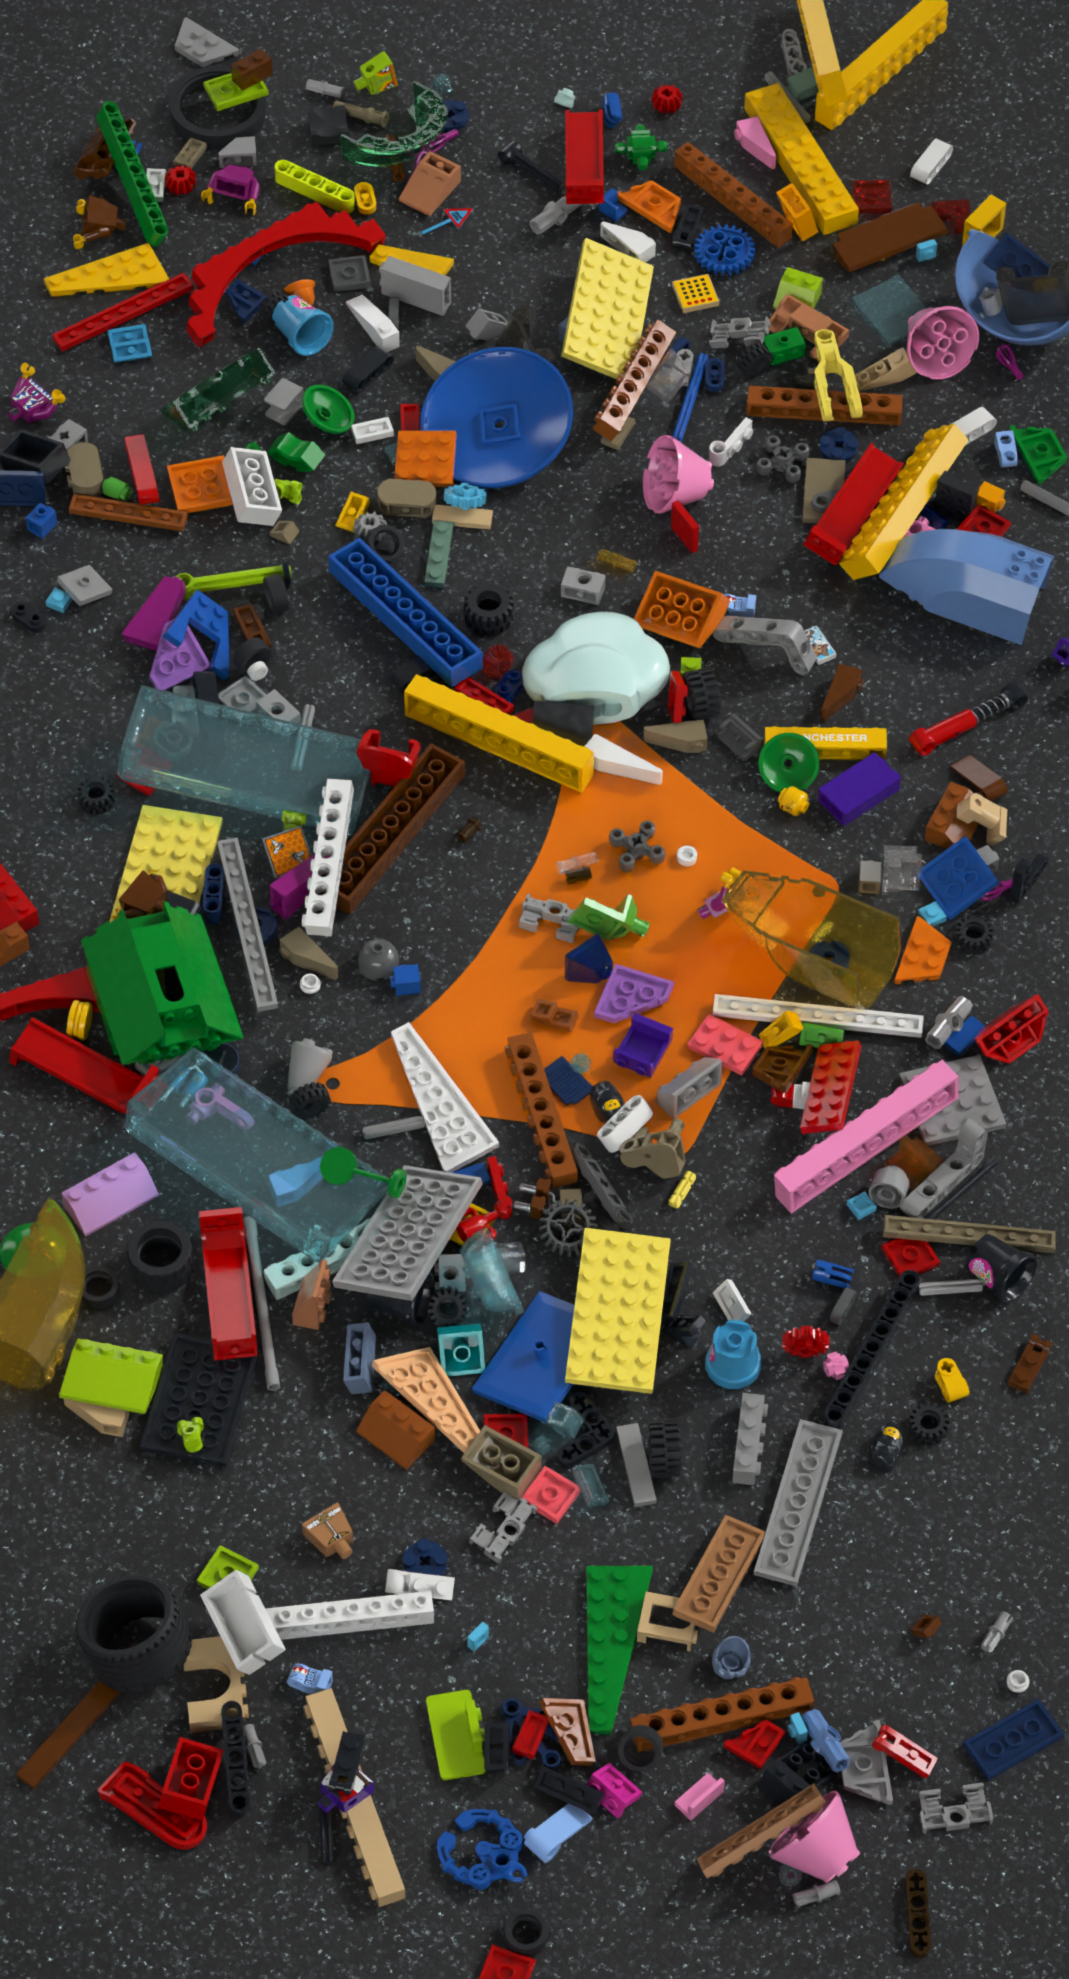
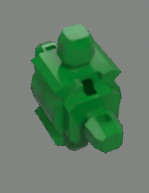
M637 124L635 130H631V136H627V143L618 142L615 144V153H627V159H632V165H637L639 170L647 169L648 164H651V158L656 157L657 151L658 153L667 151V142L661 140L655 142V135H650V130H645L642 124Z

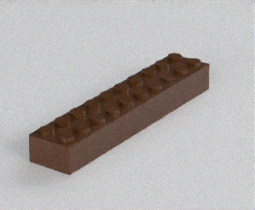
M432 743L418 758L408 779H401L345 846L336 908L351 915L465 776V761ZM322 874L321 877H326L328 874ZM320 892L318 895H324L326 892Z

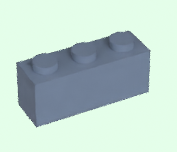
M368 1322L347 1325L343 1381L351 1394L372 1392L374 1368L371 1365L373 1360H375L376 1335Z

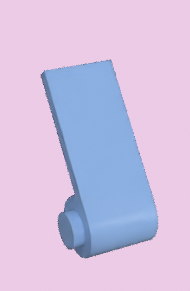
M567 1804L537 1828L529 1829L524 1836V1839H526L524 1845L544 1863H547L557 1854L563 1842L585 1827L593 1818L584 1810Z

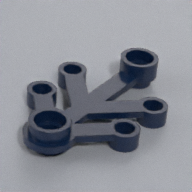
M513 1698L507 1699L502 1703L500 1708L501 1715L505 1718V1723L510 1724V1747L513 1744L511 1733L514 1721L521 1729L525 1720L524 1717L527 1716L528 1711L532 1710L545 1714L542 1708L523 1707L521 1702ZM509 1709H515L516 1712H515V1713H509L508 1710H509ZM548 1726L544 1735L550 1736L554 1741H559L557 1736L553 1734L552 1726ZM541 1741L537 1751L542 1757L543 1766L553 1770L558 1769L561 1763L560 1754L555 1750H548ZM513 1753L512 1760L514 1764L523 1765L526 1762V1757L523 1756V1759L518 1760L515 1757L519 1754ZM549 1760H554L556 1763L550 1765L547 1762Z

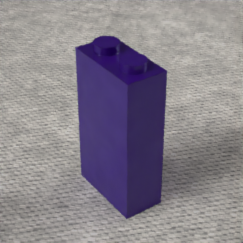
M874 752L818 789V801L845 826L899 791L901 778L897 771L892 770L886 761Z

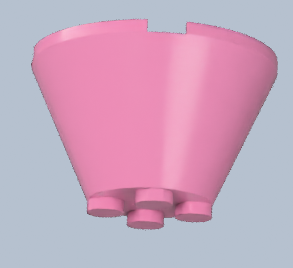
M953 306L928 308L917 312L908 320L907 355L912 367L919 374L931 379H945L958 374L971 362L970 358L974 350L978 348L979 330L973 317L965 310Z
M669 435L660 436L653 443L647 458H650L648 469H644L643 474L644 499L650 510L661 514L672 510V503L677 500L684 506L703 499L708 490L713 489L714 480L711 479V462L704 460Z
M832 1791L823 1796L826 1803L822 1805L823 1807L814 1814L809 1813L798 1825L787 1827L772 1844L768 1855L778 1862L821 1879L825 1883L832 1880L835 1875L838 1877L848 1869L846 1865L848 1861L851 1862L857 1858L860 1851L857 1849L840 1794L837 1791Z

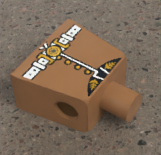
M338 1502L302 1523L303 1535L325 1556L329 1557L337 1552L342 1559H346L352 1554L353 1550L349 1544L353 1541V1532Z

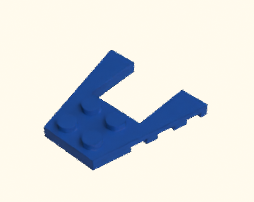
M196 590L162 637L178 648L183 643L188 623L216 642L209 670L214 671L215 675L222 680H226L229 677L228 611L199 590Z

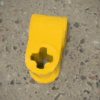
M950 1358L941 1359L937 1364L935 1380L946 1402L950 1403L969 1396L967 1382L962 1377L954 1360Z

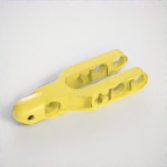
M828 329L816 331L815 345L819 365L814 371V386L823 422L834 421L831 410V398L828 397L827 393L828 384L825 375L828 373H836L842 377L851 418H862V403L853 367L840 358L833 331Z

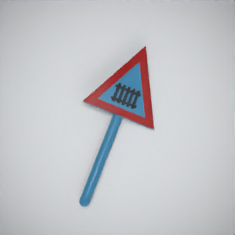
M474 208L443 209L449 219L423 230L421 234L424 235L450 222L459 230Z

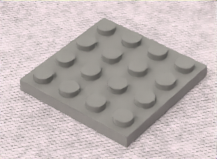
M977 1055L946 1062L959 1076V1099L918 1126L924 1146L957 1140L960 1128L968 1119H972L988 1132L1006 1128L1004 1116L981 1056ZM928 1067L900 1073L899 1079L902 1086L909 1083L915 1075L925 1072Z

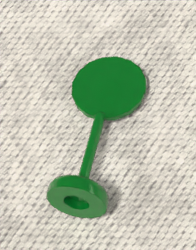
M344 1147L329 1149L320 1161L321 1175L327 1182L333 1185L348 1183L355 1174L388 1183L387 1190L389 1196L398 1199L406 1184L407 1174L403 1169H396L390 1178L357 1169L356 1157L350 1150Z

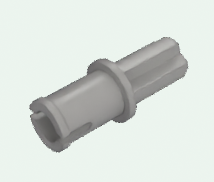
M308 79L306 83L307 90L322 93V96L326 94L341 98L343 93L342 86L328 84L327 81L324 83Z
M1001 1612L994 1625L988 1628L989 1632L981 1643L983 1651L991 1653L999 1640L1005 1637V1631L1013 1621V1617L1009 1618V1613Z
M247 1724L243 1726L245 1750L249 1753L253 1767L260 1769L266 1765L261 1749L263 1745L258 1740L254 1725Z
M836 1880L820 1886L815 1884L811 1889L795 1893L793 1899L797 1906L815 1901L820 1903L822 1899L840 1895V1888Z

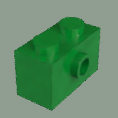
M798 327L764 336L763 345L773 356L771 359L772 363H769L770 366L805 356L806 343Z

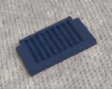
M563 1056L544 1068L551 1091L566 1106L571 1103L576 1105L590 1095L592 1085Z

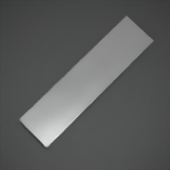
M634 1423L617 1426V1436L634 1507L656 1504L657 1500L639 1425Z

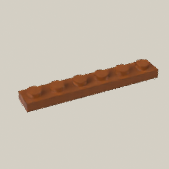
M73 494L69 506V514L184 532L188 519V512L79 494Z

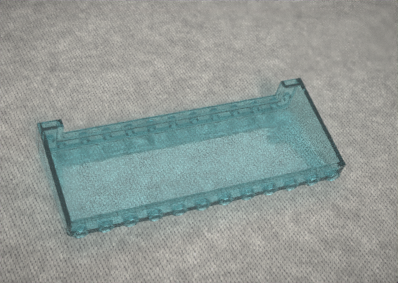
M141 685L121 747L117 775L125 781L282 819V812L284 810L304 813L307 815L305 825L315 828L317 823L321 822L319 808L320 804L324 803L322 789L323 786H326L327 779L352 780L354 794L347 835H351L356 830L370 770L362 767L356 754L361 739ZM334 801L332 804H337L340 801ZM332 819L329 822H335L337 819Z
M194 1047L127 1102L125 1127L133 1137L235 1207H242V1212L317 1263L325 1260L388 1192V1183L355 1174L348 1183L342 1185H333L327 1182L321 1175L320 1161L329 1149L341 1146ZM356 1157L357 1169L386 1177Z

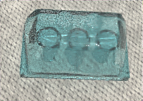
M484 1227L478 1230L465 1241L460 1249V1254L466 1265L462 1269L466 1278H471L474 1283L471 1290L475 1299L480 1297L487 1311L497 1313L514 1311L516 1315L524 1313V1309L488 1228Z

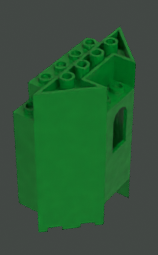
M166 901L163 902L162 912L137 918L126 919L124 910H121L117 913L118 918L111 923L106 921L96 929L97 933L95 935L86 936L81 940L88 961L87 975L114 1055L119 1054L122 1065L138 1062L139 1065L145 1063L152 1064L159 1060H170L181 1055H193L204 1050L212 1051L222 1043L244 1039L200 914H189L187 909L179 906L171 907L169 902ZM175 966L184 992L181 1000L171 1002L164 997L155 970Z

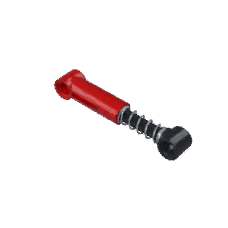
M1010 682L1003 687L998 697L995 696L993 700H987L986 704L981 703L980 707H974L973 710L967 708L927 729L919 728L909 736V742L921 756H926L936 746L975 727L980 719H986V716H992L994 712L999 713V710L1002 708L1017 710L1023 707L1028 701V696L1016 682Z

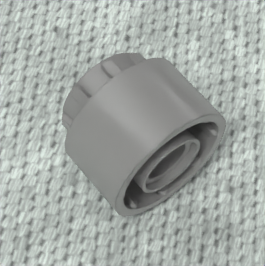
M886 1166L877 1170L869 1188L871 1200L878 1206L888 1209L900 1207L910 1185L906 1173L896 1166Z

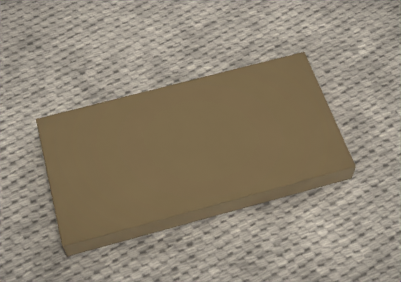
M807 458L803 523L819 522L824 512L818 513L812 509V498L818 493L841 489L844 484L846 460ZM822 500L817 501L819 505L826 504V502Z

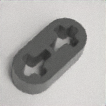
M389 297V319L397 329H399V297Z
M848 1287L845 1288L831 1313L830 1322L838 1326L842 1324L855 1301L857 1291Z

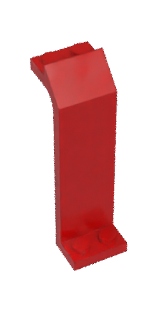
M599 109V112L569 113V110H565L566 204L604 203L603 111Z
M871 443L817 525L813 526L802 545L836 566L888 487L897 477L904 463L897 462Z
M33 1017L10 1050L9 1063L17 1066L20 1060H25L123 1114H145L165 1083L158 1077V1067L152 1065L144 1077Z
M242 1207L199 1211L214 1361L258 1356Z

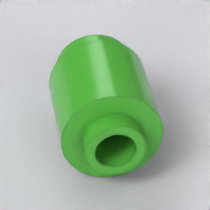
M110 477L103 482L102 490L104 495L118 501L127 502L130 499L132 487L128 483L114 477Z

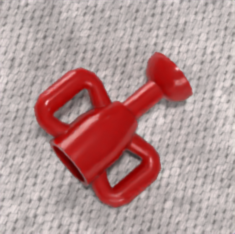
M501 1200L495 1203L494 1211L485 1216L478 1215L475 1209L468 1207L462 1219L468 1215H471V1217L460 1221L456 1231L464 1243L471 1242L476 1247H482L493 1241L497 1236L495 1229L490 1227L488 1223L497 1218L508 1220L510 1213ZM484 1231H485V1232H488V1234L482 1236V1237L479 1238V1239H476V1238H477L478 1236H480Z

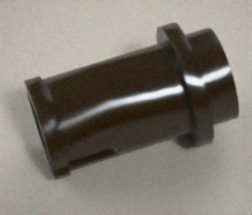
M475 817L469 818L467 824L456 835L462 842L466 843L476 831L479 832L481 830L482 824Z
M585 865L580 869L565 872L567 884L582 880L587 882L592 878L590 867H585Z

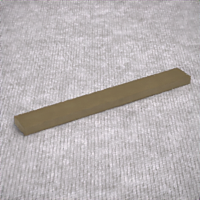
M884 1215L883 1237L974 1246L979 1239L990 1234L1018 1250L1055 1253L1056 1231Z

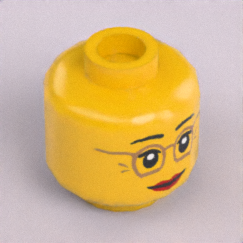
M794 786L784 788L778 797L780 809L793 816H798L801 812L805 813L809 807L807 793Z

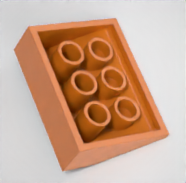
M655 571L634 620L644 630L700 649L723 619L730 600L720 592Z

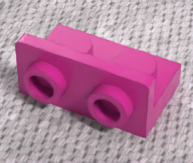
M610 1763L594 1772L587 1784L605 1793L601 1804L616 1818L621 1817L625 1808L640 1799L643 1793Z

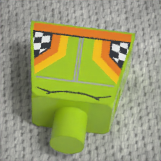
M385 51L361 65L360 72L362 77L353 81L357 91L366 87L372 95L398 86L393 63Z

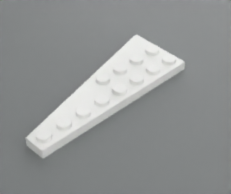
M408 1022L391 1031V1037L421 1115L424 1118L443 1172L452 1173L498 1148V1140L412 1025Z

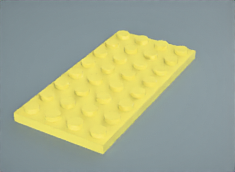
M585 238L582 243L561 357L615 379L621 373L624 374L623 367L628 360H632L629 357L634 349L639 348L637 343L642 335L654 266Z
M143 805L111 916L117 914L115 911L117 907L123 910L120 906L119 898L142 870L148 875L149 870L161 875L167 890L200 904L204 892L205 870L212 863L223 823L222 817Z
M585 1228L565 1383L652 1394L670 1238Z

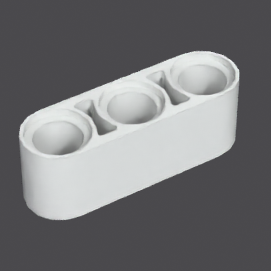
M937 138L934 139L914 164L910 177L928 185L950 158L953 146Z
M980 407L954 423L968 439L967 445L991 431L995 427L997 420L984 407Z
M636 1095L629 1099L598 1131L597 1136L608 1152H616L624 1141L630 1139L652 1117L653 1111L641 1095Z

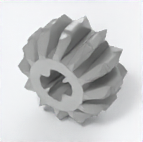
M366 512L365 515L359 514L358 519H355L354 533L357 538L365 541L366 535L370 530L380 525H387V523L383 520L382 514L377 515L376 512L372 514ZM386 533L377 534L373 542L375 543V540L381 542L382 537Z

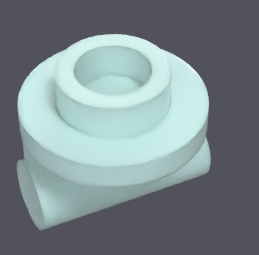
M563 88V90L558 91L554 102L572 108L576 96L573 95V91Z

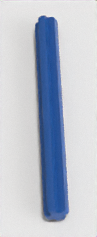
M698 354L672 437L679 442H682L703 378L705 363L708 360L707 354Z

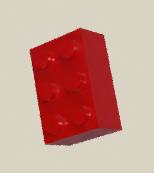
M180 1737L162 1790L158 1808L203 1821L224 1750Z

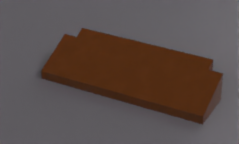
M917 202L838 233V242L833 243L834 256L840 265L848 272H852L913 248L919 243L948 234V231L932 205L923 208Z

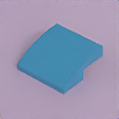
M145 324L108 330L114 363L152 357Z

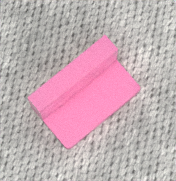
M707 1773L675 1801V1806L691 1821L724 1792L725 1781L722 1778L716 1781Z

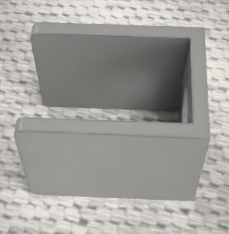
M282 378L264 398L266 403L272 405L266 411L265 416L284 426L287 425L302 407L303 388Z

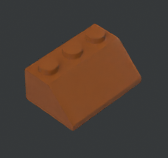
M950 782L926 826L925 841L948 849L964 836L969 841L971 840L979 823L972 821L967 824L957 818L958 804L974 794L969 788Z
M385 1390L369 1406L356 1430V1433L406 1470L435 1441V1427Z

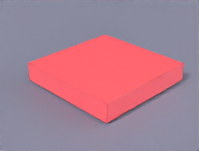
M544 1466L521 1498L527 1500L529 1506L531 1504L537 1507L536 1512L557 1524L581 1493L582 1487Z

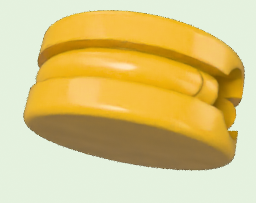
M78 1000L73 1001L67 1021L66 1033L68 1037L80 1039L81 1041L87 1039L92 1021V1003H84Z

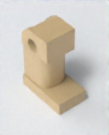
M977 793L970 795L958 804V819L967 824L975 821L987 827V844L994 846L1006 838L1007 809L998 806Z

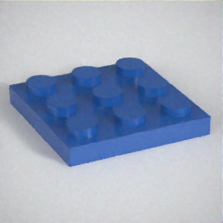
M966 836L916 872L950 920L1000 884Z

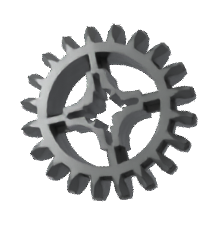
M565 1199V1205H562L561 1201L558 1200L556 1202L557 1208L550 1204L549 1209L551 1212L545 1210L543 1215L546 1218H540V1223L543 1225L539 1227V1231L545 1232L540 1238L541 1240L548 1239L545 1242L546 1247L553 1245L551 1248L552 1253L559 1249V1256L563 1255V1251H567L568 1257H571V1251L579 1255V1248L582 1249L585 1229L581 1228V1225L574 1221L575 1214L583 1220L586 1228L597 1229V1224L593 1223L596 1217L589 1216L592 1212L591 1209L583 1211L585 1208L584 1203L578 1207L577 1200L573 1201V1205L569 1204V1199ZM568 1213V1216L563 1220H553L560 1214ZM571 1219V1228L567 1232V1236H565V1227ZM550 1227L555 1228L556 1231L561 1233V1241L553 1236ZM573 1236H583L576 1242L568 1243L569 1238Z

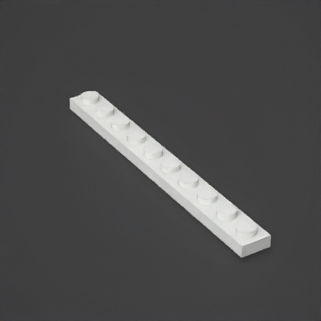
M715 994L713 1016L774 1022L788 1010L798 1014L801 1024L804 1022L842 1030L922 1037L923 1016L720 994Z

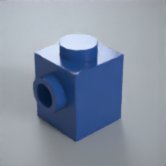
M39 503L26 517L27 530L43 539L57 524L56 511L50 506Z
M418 964L393 967V975H390L391 988H395L396 996L421 993Z

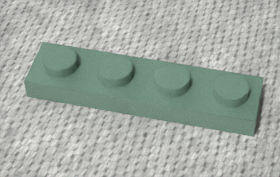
M434 520L425 575V587H445L454 527L453 522Z

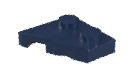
M238 279L225 291L226 297L244 324L260 309V305L263 304L262 301L267 299L266 295Z

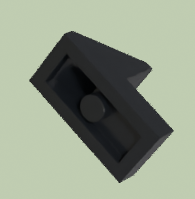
M678 1315L677 1320L670 1321L663 1329V1332L684 1346L692 1348L702 1335L701 1327L706 1321L701 1315Z

